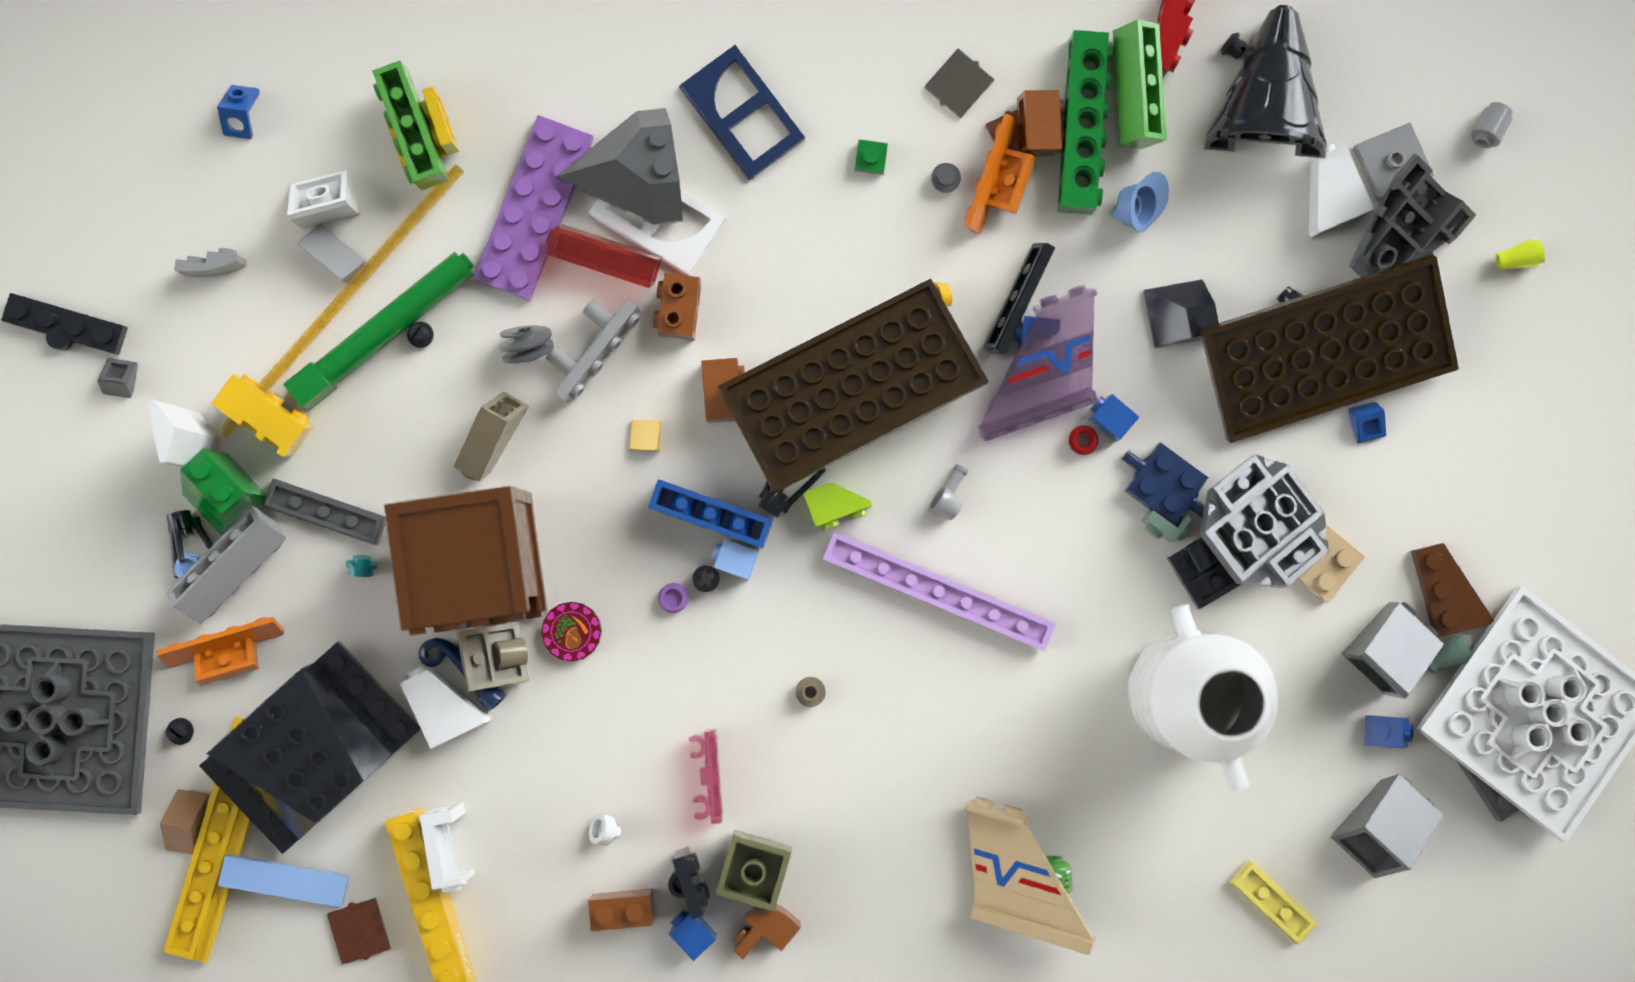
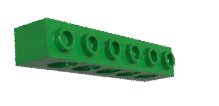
M1073 30L1069 39L1063 119L1065 144L1061 150L1057 212L1092 215L1097 206L1102 204L1103 188H1098L1099 177L1104 175L1105 159H1100L1101 148H1105L1107 141V130L1102 129L1103 119H1107L1109 112V101L1104 100L1105 90H1109L1111 83V72L1106 71L1107 61H1111L1113 54V43H1108L1109 32ZM1083 61H1093L1096 64L1097 69H1087L1084 66ZM1081 90H1091L1094 93L1095 98H1084L1081 94ZM1088 118L1091 120L1093 127H1082L1079 119ZM1084 146L1088 148L1091 156L1088 158L1081 157L1077 152V147ZM1082 175L1086 177L1089 186L1081 187L1077 185L1075 176Z

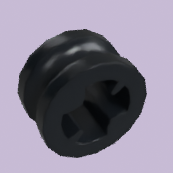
M704 565L695 570L692 581L697 590L710 592L717 588L720 576L715 568ZM704 570H707V574L710 571L714 574V578L711 580L712 585L708 588H705L706 584L701 586L698 582L702 578L700 573Z

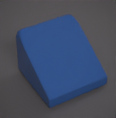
M1377 402L1348 409L1349 418L1358 444L1387 436L1385 410Z

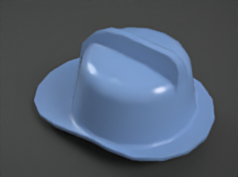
M1151 172L1138 184L1122 189L1118 195L1117 206L1112 211V217L1120 219L1125 225L1133 226L1134 230L1138 233L1145 232L1161 215L1168 202L1169 186L1165 175L1161 172Z

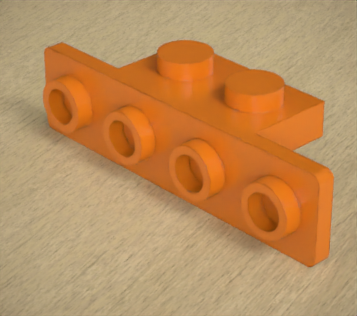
M1004 114L1002 122L996 127V139L992 150L986 155V167L982 178L976 183V195L972 206L966 211L965 227L975 234L980 235L990 208L1013 214L1017 213L1036 160L1032 154L1011 150L1019 123L1008 114Z
M262 617L249 624L231 626L225 631L211 635H200L196 639L184 643L170 644L167 648L157 650V657L168 667H175L194 661L195 681L202 686L259 669L256 643L283 635L284 628L273 617Z

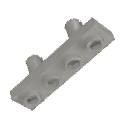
M592 299L585 306L583 313L603 329L582 358L576 361L557 346H554L553 350L548 353L546 360L565 374V379L554 392L565 402L568 403L571 399L576 400L585 389V386L582 384L589 375L594 377L600 371L604 364L601 362L608 352L612 354L621 344L622 339H620V336L626 329L630 331L640 319L638 313L641 310L634 302L628 299L617 313L612 314Z

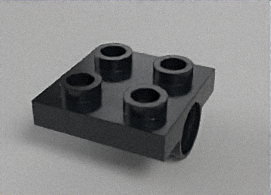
M1202 537L1167 557L1168 562L1196 609L1203 608L1242 585L1236 584Z
M687 846L677 850L672 859L675 870L669 878L668 888L673 896L685 898L691 918L695 919L704 915L709 904L710 893L706 882L700 883L698 870H701L697 855L695 852L690 854ZM676 877H678L681 889L675 884L674 880Z

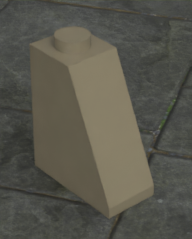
M502 392L481 406L453 467L460 470L466 478L479 482L489 475L529 406L506 392Z

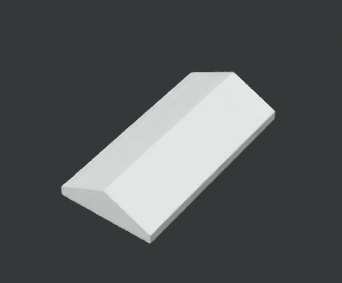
M156 400L147 401L159 463L183 467L202 448L212 451L217 450L220 438L199 412Z

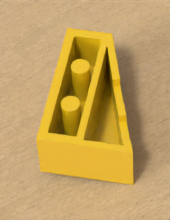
M245 373L242 376L232 374L211 404L237 424L243 425L255 433L254 436L260 441L264 442L265 440L277 448L276 453L280 456H293L313 428L308 423L310 418L296 408L290 411L282 404L285 400L272 391L266 394L258 389L259 382Z

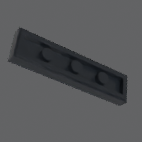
M1049 243L1032 244L985 343L984 349L992 354H1006L1056 247Z

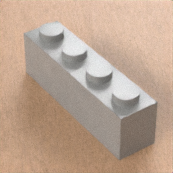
M251 506L167 591L173 607L199 624H202L208 617L213 616L219 606L230 595L235 594L240 585L260 568L262 562L281 547L286 536L279 524L254 506Z

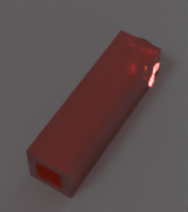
M564 224L557 225L554 229H551L546 240V246L549 247L547 255L647 288L655 285L663 258L662 256Z

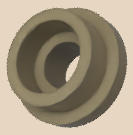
M806 677L796 687V697L804 706L815 707L825 698V686L816 677ZM809 686L814 687L817 691L816 695L812 698L805 695V689Z

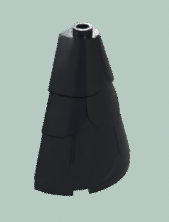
M1278 5L1275 9L1269 11L1244 55L1243 65L1228 89L1226 99L1206 135L1204 149L1234 151L1236 141L1296 145L1295 156L1326 158L1327 141L1319 113L1318 97L1310 71L1311 58L1299 14L1293 10V7Z

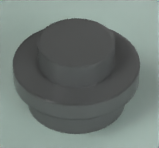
M942 163L933 170L931 181L934 188L939 192L950 193L959 186L961 174L955 165Z

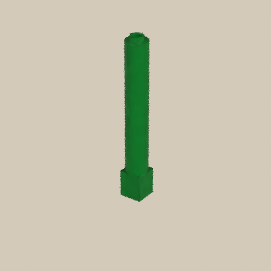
M454 251L317 362L308 363L283 383L284 387L300 407L311 410L334 392L339 382L474 275L471 271L475 267L464 252L458 255Z

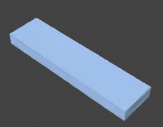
M226 854L218 886L342 907L349 875Z

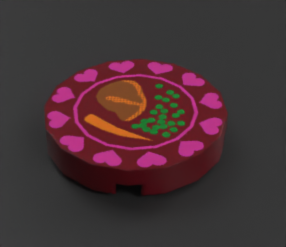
M571 601L561 603L549 611L543 620L541 634L544 645L552 655L560 660L572 662L584 659L595 651L600 643L602 627L600 619L593 609L583 603Z

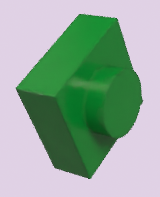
M859 139L855 171L884 175L888 143Z

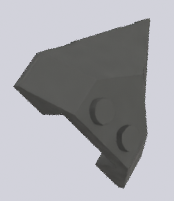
M666 108L636 111L556 176V179L565 183L569 182L583 189V192L625 212L634 213L652 225L683 222L679 172L671 122Z

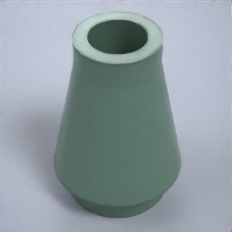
M1460 635L1455 638L1450 636L1443 642L1444 645L1428 667L1431 673L1466 663L1467 659L1472 656L1470 648Z

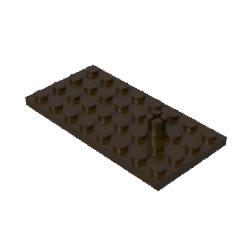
M1432 254L1199 329L1226 440L1230 443L1459 370L1437 256Z
M930 278L719 385L718 390L775 494L987 385L989 380Z

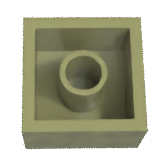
M734 829L715 894L774 912L792 853V846Z

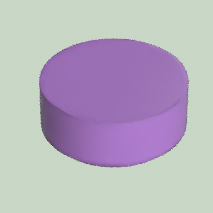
M667 584L659 592V604L667 612H680L685 609L689 602L688 591L681 584Z

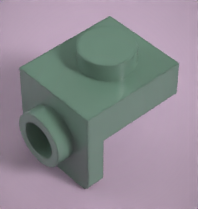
M1152 510L1144 515L1141 522L1146 525L1145 531L1156 539L1163 537L1168 542H1176L1177 539L1181 541L1188 534L1192 527L1189 525V522L1193 517L1189 514H1184L1177 524L1173 525Z

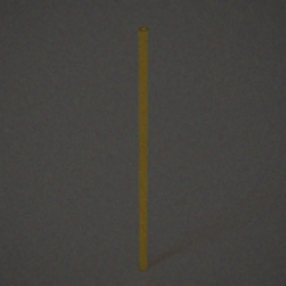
M454 164L447 172L449 181L436 185L300 336L259 382L258 389L264 393L271 389L463 174L464 171L458 165ZM228 417L218 428V431L228 437L238 424Z

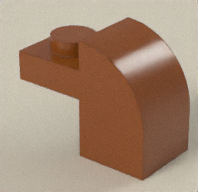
M776 904L774 912L754 906L745 913L744 920L751 926L748 928L745 925L734 938V941L737 942L734 952L744 959L762 936L782 951L800 930L801 921L778 904Z

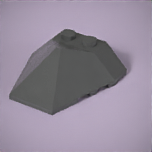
M1415 153L1389 182L1349 264V267L1360 277L1431 254L1434 255L1433 251L1445 242L1450 244L1456 240L1476 216L1463 200L1446 192L1431 177L1430 174L1433 170Z

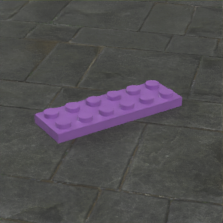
M537 116L473 279L475 281L531 301L576 187L569 182L565 183L556 179V176L591 148L594 141L593 135L546 117Z

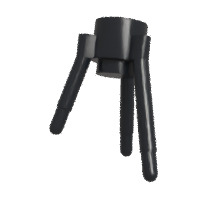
M824 468L816 472L787 501L785 500L788 496L783 493L784 489L774 494L766 480L765 486L759 495L762 499L758 506L777 518L781 512L787 514L790 507L826 472V469Z
M190 510L177 511L166 516L175 579H178L174 569L176 560L178 559L179 562H184L185 560L182 539L194 535L193 529H196L207 549L213 545L201 525L200 517L192 518Z

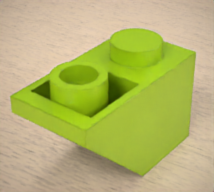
M828 483L803 493L815 527L822 526L823 531L840 525L838 519L850 515L851 520L867 515V508L872 506L869 499L834 483Z

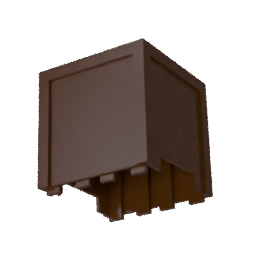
M505 486L384 504L401 631L409 630V636L426 634V628L433 627L434 633L461 629V623L466 622L467 628L488 625L490 618H493V624L524 619V613L526 614V619L542 617L541 611L548 610L531 492L513 486Z

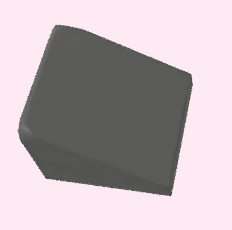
M107 358L97 380L102 393L131 398L134 392L138 363Z

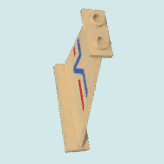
M976 797L975 800L972 799L967 802L965 810H967L975 896V905L972 907L970 919L1090 955L1094 949L1096 937L1090 933L1028 828L1027 823L1030 816L1022 814L1023 810L1018 807L1005 805L1004 808L993 806L992 800L983 797Z

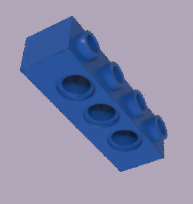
M660 479L657 481L648 506L652 510L762 549L765 546L773 523L772 519Z

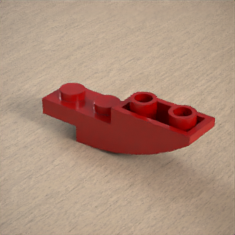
M1162 0L1156 23L1159 24L1163 78L1168 71L1173 73L1181 58V56L1177 55V52L1181 45L1186 47L1194 31L1189 28L1193 18L1188 16L1195 0Z

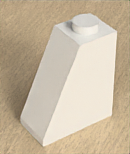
M1334 144L1329 145L1326 148V158H1315L1310 162L1309 234L1311 238L1361 218L1374 210L1346 144L1335 148Z
M422 666L406 674L408 679L400 683L430 749L491 720L489 714L434 668L425 671Z

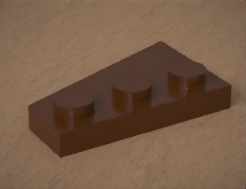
M1444 543L1411 550L1431 626L1439 633L1437 637L1492 624L1494 619Z

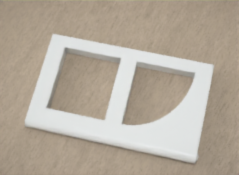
M682 190L681 202L709 219V222L702 230L682 241L664 242L654 239L652 236L660 224L652 225L645 222L640 230L608 210L610 204L600 199H597L588 213L595 220L686 276H691L692 271L726 220L725 217Z

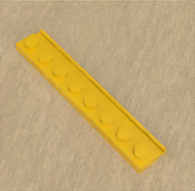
M235 716L230 732L245 718ZM215 783L163 950L164 953L190 960H199L204 964L210 961L232 889L218 886L224 857L226 854L242 856L252 823Z

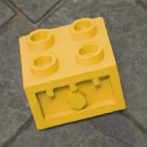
M433 86L422 90L425 100L420 101L441 158L459 152L441 96ZM389 128L392 140L396 139L394 129ZM398 154L401 166L404 169L407 166L404 156Z

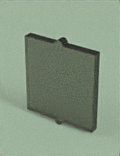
M958 48L924 88L940 101V106L945 105L961 119L995 79L979 66L978 61L971 60Z

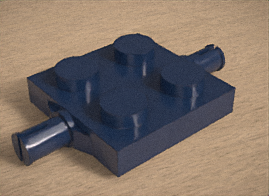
M1161 442L1143 460L1130 450L1124 454L1121 460L1135 469L1133 479L1125 489L1127 494L1149 510H1154L1173 525H1176L1184 512L1189 509L1203 518L1205 505L1198 501L1197 498L1200 489L1209 478Z

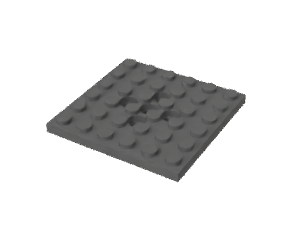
M0 624V807L129 815L141 813L154 632ZM50 682L54 685V694L49 692ZM17 711L21 714V723L17 721ZM47 713L52 717V724L47 723ZM77 714L83 719L82 727L76 722ZM45 743L50 748L49 755L44 752Z

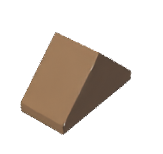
M181 789L176 791L160 823L165 850L193 854L206 812L209 794Z

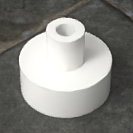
M597 814L593 818L589 827L591 843L607 846L612 842L613 838H619L621 829L616 827L615 819L612 816Z

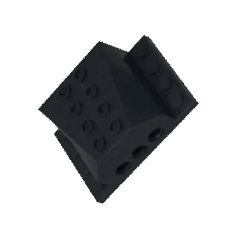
M338 641L314 663L301 668L208 751L206 754L209 757L199 767L266 838L284 854L421 728L350 651Z

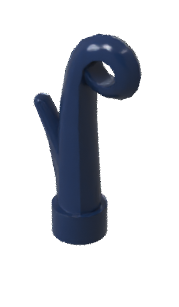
M433 638L421 645L418 652L419 659L426 667L438 666L447 656L464 677L460 649L453 643L445 639ZM438 648L436 658L430 659L428 656L430 649ZM499 687L475 691L480 698L479 702L488 712L498 706L506 697V694Z

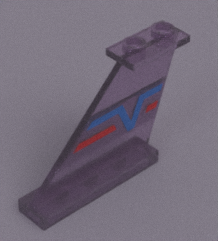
M1085 285L1076 286L1067 290L1069 295L1057 298V295L1047 296L1039 300L1040 305L1032 307L1036 316L981 424L977 426L979 435L983 440L988 441L1099 402L1095 390L1092 389L1094 296L1097 295L1096 289L1086 288Z

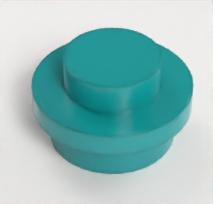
M354 555L353 559L346 561V567L349 569L348 574L350 576L371 577L373 576V570L377 568V563L371 560V556Z

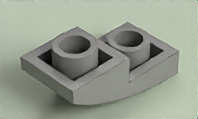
M219 248L218 252L207 251L206 259L196 256H187V260L176 259L174 271L190 277L218 276L245 267L247 260L238 256L236 250Z

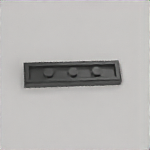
M274 478L263 504V507L373 545H378L386 524V517Z

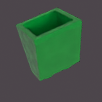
M202 448L180 469L182 495L221 536L251 506L257 508L267 496L232 457L226 453Z

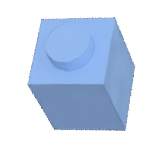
M724 539L722 545L716 544L711 560L716 562L714 568L749 580L759 551Z

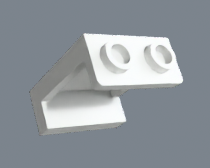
M463 802L433 807L420 815L432 890L442 888L443 893L459 890L461 885L467 884V880L475 874L474 868L457 870L448 823L454 822L465 814Z

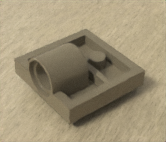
M518 622L457 632L467 693L529 681L526 667L528 651L526 642L521 637Z

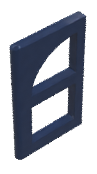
M736 45L725 51L679 86L748 180L754 179L755 176L805 140V136ZM736 62L758 93L721 119L715 105L717 85L724 72ZM767 103L790 134L753 161L730 130Z

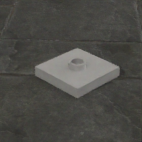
M1411 122L1358 143L1353 147L1376 200L1383 197L1389 182L1414 153L1419 155L1430 167Z

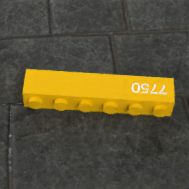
M420 807L391 817L384 822L434 982H475L476 977L449 892L443 893L442 888L432 890L420 815L424 813L423 808Z

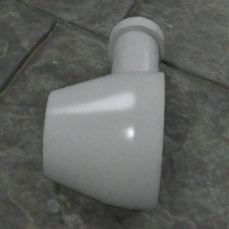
M955 464L954 471L947 483L938 491L929 505L928 511L937 517L953 520L962 507L954 492L963 477L967 475L968 470L959 464Z

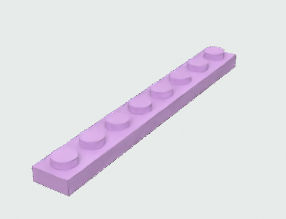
M837 532L833 533L823 557L825 561L1042 651H1045L1056 623Z

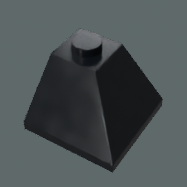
M1203 279L1144 290L1154 348L1202 340L1199 329L1219 323L1215 302Z

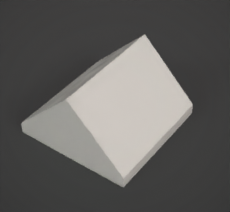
M348 170L290 184L287 216L290 221L302 229L359 214Z

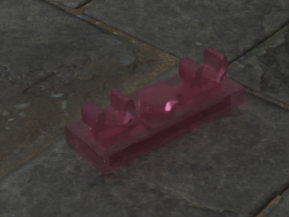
M706 729L704 731L705 738L701 735L689 737V742L697 741L701 744V750L699 752H691L690 758L698 759L705 754V767H700L701 786L707 785L708 797L697 795L693 798V802H703L706 806L704 812H697L694 814V817L701 820L710 814L711 824L722 823L723 808L717 730Z

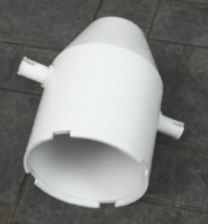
M1188 604L1169 609L1177 632L1164 635L1150 643L1140 653L1132 672H1130L1128 680L1130 709L1138 725L1153 740L1192 759L1222 764L1229 790L1243 789L1249 786V782H1247L1240 759L1264 740L1275 720L1278 694L1274 676L1262 656L1252 647L1229 636L1201 633L1200 630L1195 628ZM1226 670L1240 671L1243 681L1241 710L1231 728L1223 735L1217 734L1205 724L1200 715L1198 706L1200 691L1206 681L1213 675Z

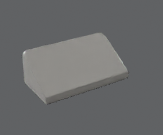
M321 224L297 243L346 284L352 280L366 263L364 259Z

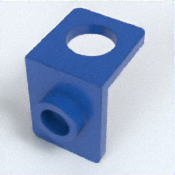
M231 85L217 106L223 135L246 139L252 138L253 132L249 111L260 94L258 88ZM228 118L240 120L244 129L236 130L232 128L228 123Z

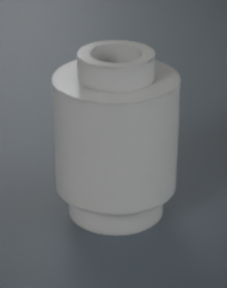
M1492 102L1489 107L1484 108L1471 132L1474 142L1478 146L1487 149L1499 146L1512 122V109L1500 102Z

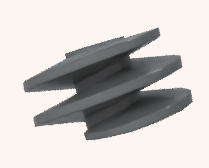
M518 326L506 329L500 333V336L503 338H515L500 345L502 352H510L502 357V361L508 364L537 360L551 352L555 346L553 340L550 339L552 336L551 329L545 326Z

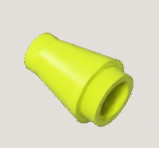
M1528 239L1503 252L1496 253L1495 259L1499 270L1537 268L1538 264L1545 262V252L1540 240L1533 241Z

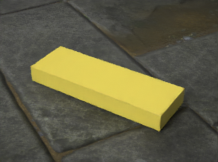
M1249 859L1229 880L1240 893L1297 945L1318 924L1315 919Z

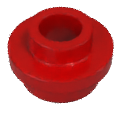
M1086 425L1074 428L1068 438L1070 448L1079 455L1092 453L1097 448L1099 442L1096 431ZM1080 435L1087 437L1088 443L1086 446L1078 443Z

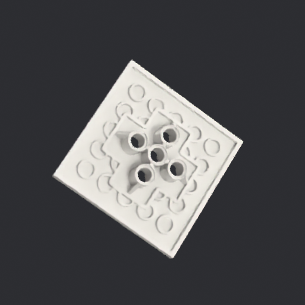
M1518 586L1498 612L1492 624L1489 625L1471 650L1472 656L1459 667L1416 730L1558 840L1567 842L1635 744V672L1525 587ZM1522 690L1526 697L1525 701L1522 698ZM1546 710L1550 716L1549 719L1546 716ZM1530 732H1531V738L1533 739L1532 744H1531V742H1530V740H1529V734H1530Z

